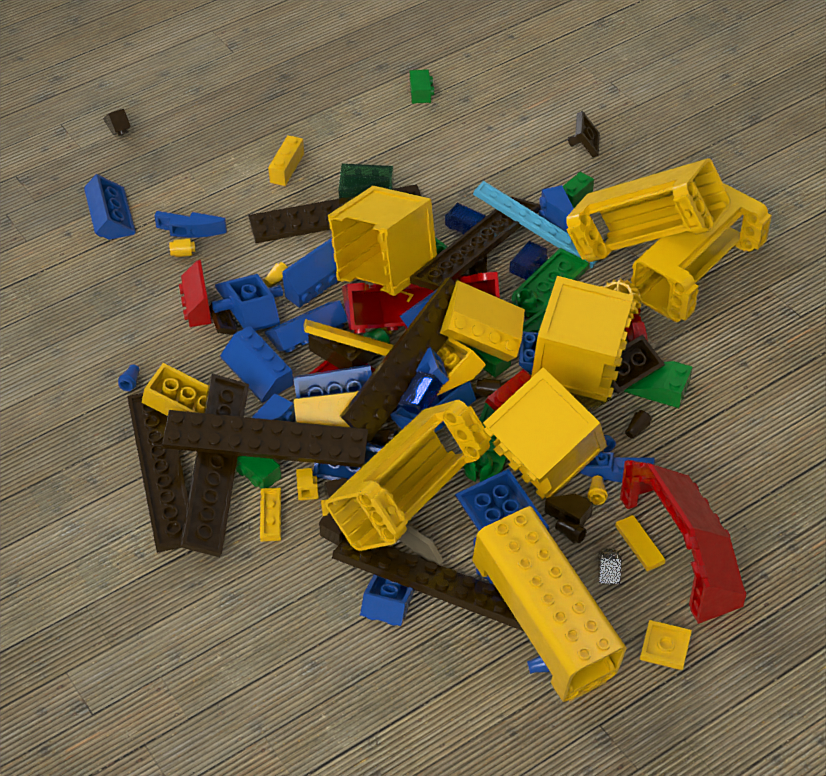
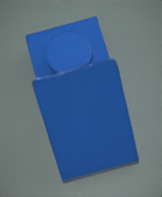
M431 347L428 348L416 372L426 382H429L431 379H438L442 384H445L449 381L443 361Z

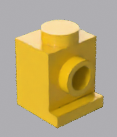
M312 468L296 469L298 501L318 499L317 476H313Z

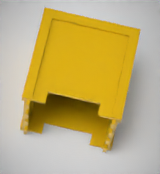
M371 186L328 215L332 231L334 261L337 267V281L351 282L354 279L364 280L384 286L381 288V291L395 296L411 284V275L437 256L432 202L430 198Z
M557 276L538 333L531 378L544 367L570 393L606 402L607 397L611 398L614 388H610L612 380L616 381L618 371H615L616 366L620 367L622 350L625 351L627 345L625 340L628 332H625L624 329L625 327L629 328L632 319L628 318L629 311H634L636 302L633 301L634 295Z
M544 367L483 422L486 427L483 430L490 437L493 435L497 437L494 441L496 448L493 450L500 457L504 455L510 461L508 465L515 472L519 470L523 474L521 478L527 484L531 482L538 489L536 494L542 500L557 494L607 447L601 423Z

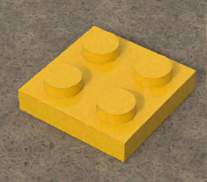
M649 620L640 660L683 670L692 630Z

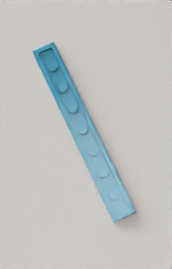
M485 181L474 190L473 195L511 219L518 221L519 224L559 249L562 248L581 258L567 232ZM598 260L589 262L591 269L598 262Z

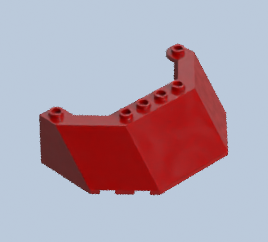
M498 272L478 273L458 278V281L500 299ZM365 283L346 284L342 286V293L349 330H354V333H366V329L387 327V331L398 330V326H405L407 329L408 327L400 318V315L434 291L410 284L402 290L413 294L408 303L409 295L398 293L395 296L390 295L387 292L381 291V288L384 286L379 284L370 285V288L369 284L365 285Z
M626 460L620 500L627 509L637 507L638 496L654 490L682 533L687 550L691 549L694 561L691 562L694 580L689 606L698 624L742 608L746 598V591L730 534L721 525L718 515L711 510L708 500L703 498L699 492L698 485L695 482L693 483L689 475L650 463Z

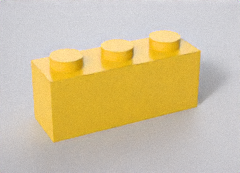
M287 135L268 167L270 183L282 186L287 185L304 156L303 138Z

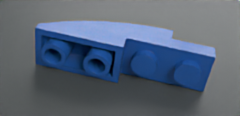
M156 211L154 215L156 228L169 230L170 236L200 238L216 236L227 232L226 219L223 217L192 212L189 217Z
M600 452L579 473L589 477L598 475L607 481L622 482L626 460L655 465V458L614 457V452Z

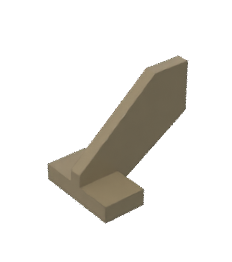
M406 524L407 531L399 539L402 543L426 561L434 562L437 565L445 562L432 540Z

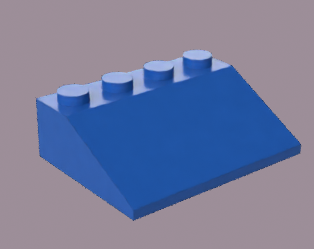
M509 469L455 494L478 531L528 506L534 509L549 531L548 524Z

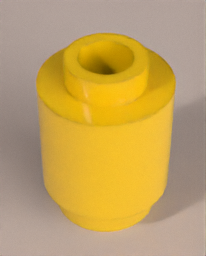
M191 238L176 239L173 242H169L171 256L186 257L192 256V252H196L195 241L191 242Z

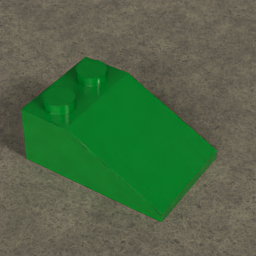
M675 361L664 362L665 365L625 389L624 392L679 409L690 384L693 367Z

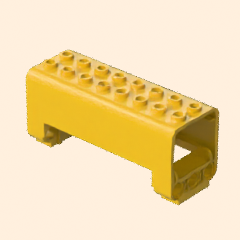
M707 158L588 193L567 216L568 228L566 230L582 260L593 262L606 258L613 250L685 231L692 232L695 235L712 231L730 208L731 199L712 160ZM600 212L610 231L607 233L608 239L605 243L590 214Z
M723 183L730 196L731 206L712 231L698 235L685 231L662 237L633 263L631 282L640 291V296L642 297V302L640 303L674 322L686 321L695 312V306L697 305L696 300L699 286L696 283L734 246L743 251L750 252L754 249L758 250L767 241L772 215L768 214V209L763 203ZM744 215L741 231L739 232L731 228Z
M454 400L422 410L326 500L325 505L354 549L362 551L396 543L406 533L408 521L466 463L477 461L490 448L489 441L491 438L483 430L485 428L471 406L467 407L464 402ZM442 421H444L461 448V454H455L453 451L447 452L435 434L434 429Z
M528 506L482 528L476 536L472 562L482 577L489 576L553 675L551 684L562 702H570L605 684L607 680L615 676L620 668L627 647L534 509Z

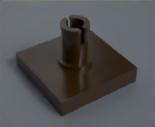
M581 111L577 113L576 134L568 137V143L571 147L582 143L590 155L596 157L599 155L600 133L586 114Z

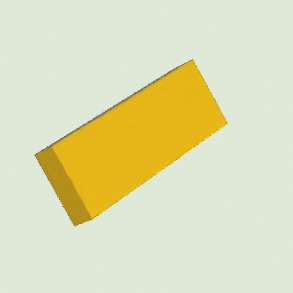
M261 488L260 542L281 541V488Z
M634 515L615 523V527L647 572L665 564V558Z

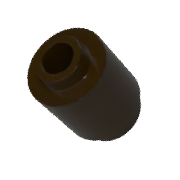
M478 379L476 395L487 398L504 384H501V380Z

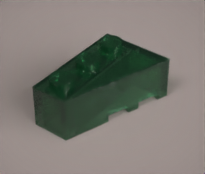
M342 163L338 188L339 199L357 196L371 186L393 189V166Z

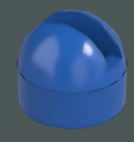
M604 435L607 447L603 451L610 452L614 449L616 442L611 436Z

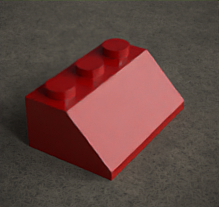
M197 260L181 275L182 283L179 284L180 295L184 294V296H181L182 307H186V309H183L184 320L189 321V327L211 324L201 260Z

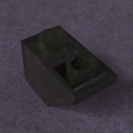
M604 548L603 551H598L599 583L620 584L622 559L620 553L616 552V549Z

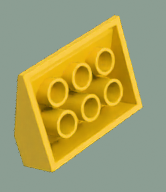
M456 281L440 334L508 362L517 357L520 348L525 309L463 282Z
M449 337L437 352L443 361L449 381L445 384H442L438 379H431L429 382H426L419 376L415 383L438 396L474 379L486 364L473 350Z

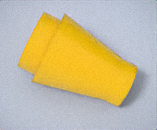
M283 262L276 263L263 279L264 283L271 287L283 280L282 271L288 268L287 265Z
M598 475L592 477L587 494L588 499L594 505L603 504L608 497L604 479Z

